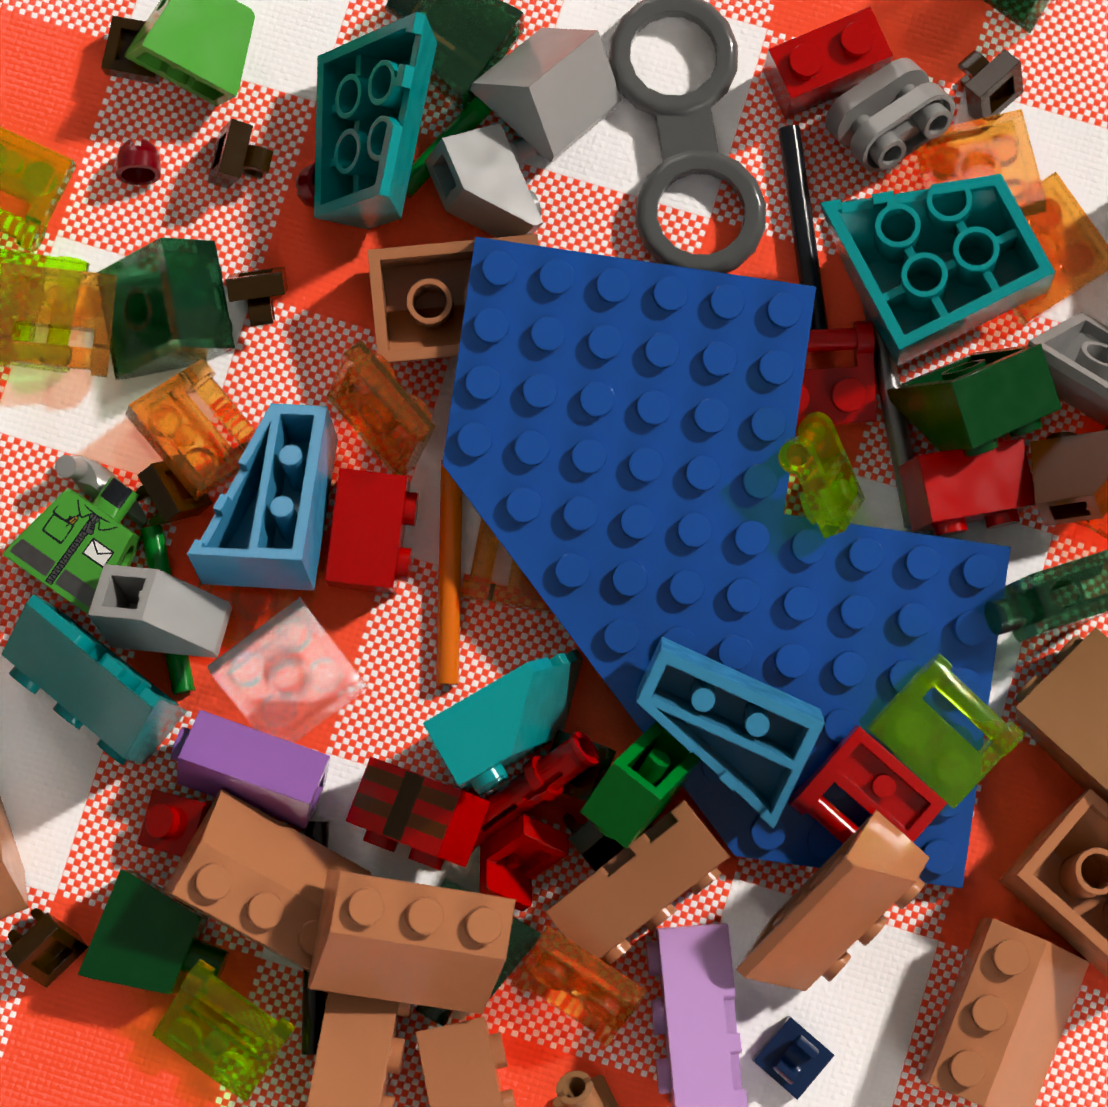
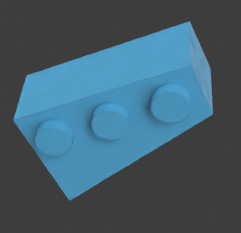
M270 404L238 461L240 469L226 494L221 493L213 506L215 512L201 539H195L187 553L202 584L314 591L338 437L327 406Z
M661 637L637 689L636 702L691 753L694 752L719 776V779L732 791L735 790L774 829L825 724L821 709L664 637Z

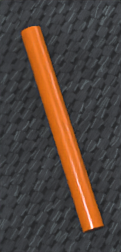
M441 460L436 685H459L463 492L442 465L443 460Z

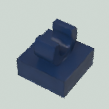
M788 1015L751 1060L798 1100L835 1055Z

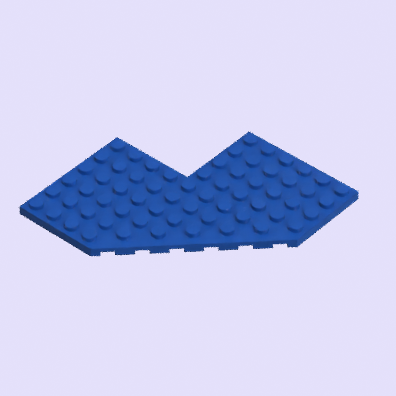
M475 237L442 462L444 468L643 734L656 720L636 702L637 689L661 637L667 638L816 706L822 711L825 724L774 829L735 790L732 791L719 779V776L702 760L683 785V788L735 856L820 868L841 847L842 843L808 813L800 815L788 802L795 791L813 775L853 727L858 725L947 802L945 807L913 842L930 857L919 878L927 884L963 888L998 635H995L993 632L998 631L1000 627L1011 547L784 514L816 293L815 286ZM835 783L823 794L828 801L858 827L871 816L868 811Z

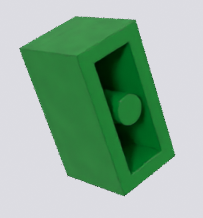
M656 721L612 763L580 813L592 821L603 835L616 840L627 849L674 800L701 759L694 752L691 753Z

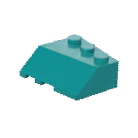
M414 12L317 56L314 218L368 230L402 218L437 47V40L426 14Z
M1001 174L933 184L929 189L894 194L893 191L872 194V198L841 202V199L820 202L845 270L897 367L1048 292L1051 287L1055 270Z
M35 594L26 602L1 654L14 665L8 674L34 694L40 688L57 701L52 709L75 728L80 730L85 725L100 738L97 745L114 760L122 765L127 760L144 765L187 711L58 607Z
M578 649L571 650L567 654H564V652L559 653L550 659L544 657L529 661L422 723L457 785L462 790L467 792L474 788L480 796L509 779L506 768L553 742L558 730L564 731L583 657Z

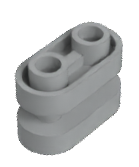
M900 58L890 62L838 97L827 112L825 125L827 130L841 145L850 147L852 156L867 171L881 172L893 168L903 158L930 140L944 134L951 125L955 103L952 97L938 84L929 82L928 75L913 60Z

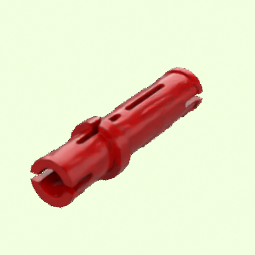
M580 731L574 732L569 739L544 757H532L524 764V771L497 791L491 793L485 799L491 803L472 852L481 843L541 801H553L562 794L563 786L587 768L596 765L599 762V754L589 737Z

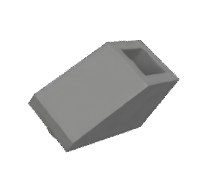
M501 123L444 137L424 161L446 212L496 238L531 235L543 224L539 200L536 194L529 190L519 167L518 151L515 145L507 139Z
M104 564L88 616L112 648L218 658L232 606L228 601L159 569Z

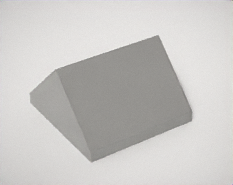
M540 28L475 80L469 89L550 163L617 108L622 100L598 30Z
M1080 312L1029 340L1028 345H1042L1058 398L1104 427H1107L1108 327L1087 314Z

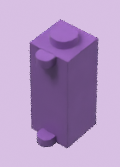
M199 710L191 729L181 728L171 753V759L178 761L177 784L216 797L219 790L223 789L273 818L305 830L318 807L320 795L326 783L330 756L203 710Z

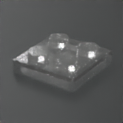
M301 597L207 666L213 678L256 730L293 743L369 688Z

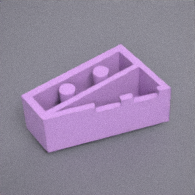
M714 923L656 928V941H646L649 976H660L661 999L651 1000L654 1035L664 1034L666 1058L656 1059L658 1093L669 1094L672 1107H748L746 1089H742L739 1054H742L740 1033H737L734 1001L736 992L728 924Z

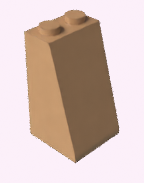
M1095 627L1084 639L1077 635L1060 650L1055 659L1059 664L1044 679L1040 675H1036L1024 685L1016 696V701L1019 704L1015 709L1016 722L1084 791L1092 789L1108 804V637Z

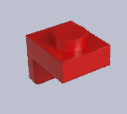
M153 789L137 844L182 857L211 804Z
M523 814L480 844V893L516 899L514 909L521 912L528 909L532 905V879L569 855V835L544 824L538 819Z

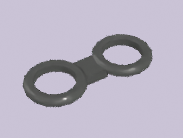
M641 0L620 18L609 41V63L618 90L636 109L655 117L662 163L646 177L636 198L635 225L644 248L659 264L728 273L736 270L755 253L766 227V202L758 182L739 161L718 152L711 107L727 94L738 71V44L729 21L711 3L704 0ZM665 17L684 18L698 24L710 36L716 51V66L710 78L697 90L683 95H665L648 88L636 75L630 60L631 47L637 34L649 23ZM692 174L711 175L725 181L738 194L744 210L743 226L738 237L725 249L709 255L690 254L675 247L664 236L657 219L658 204L664 191L676 180Z

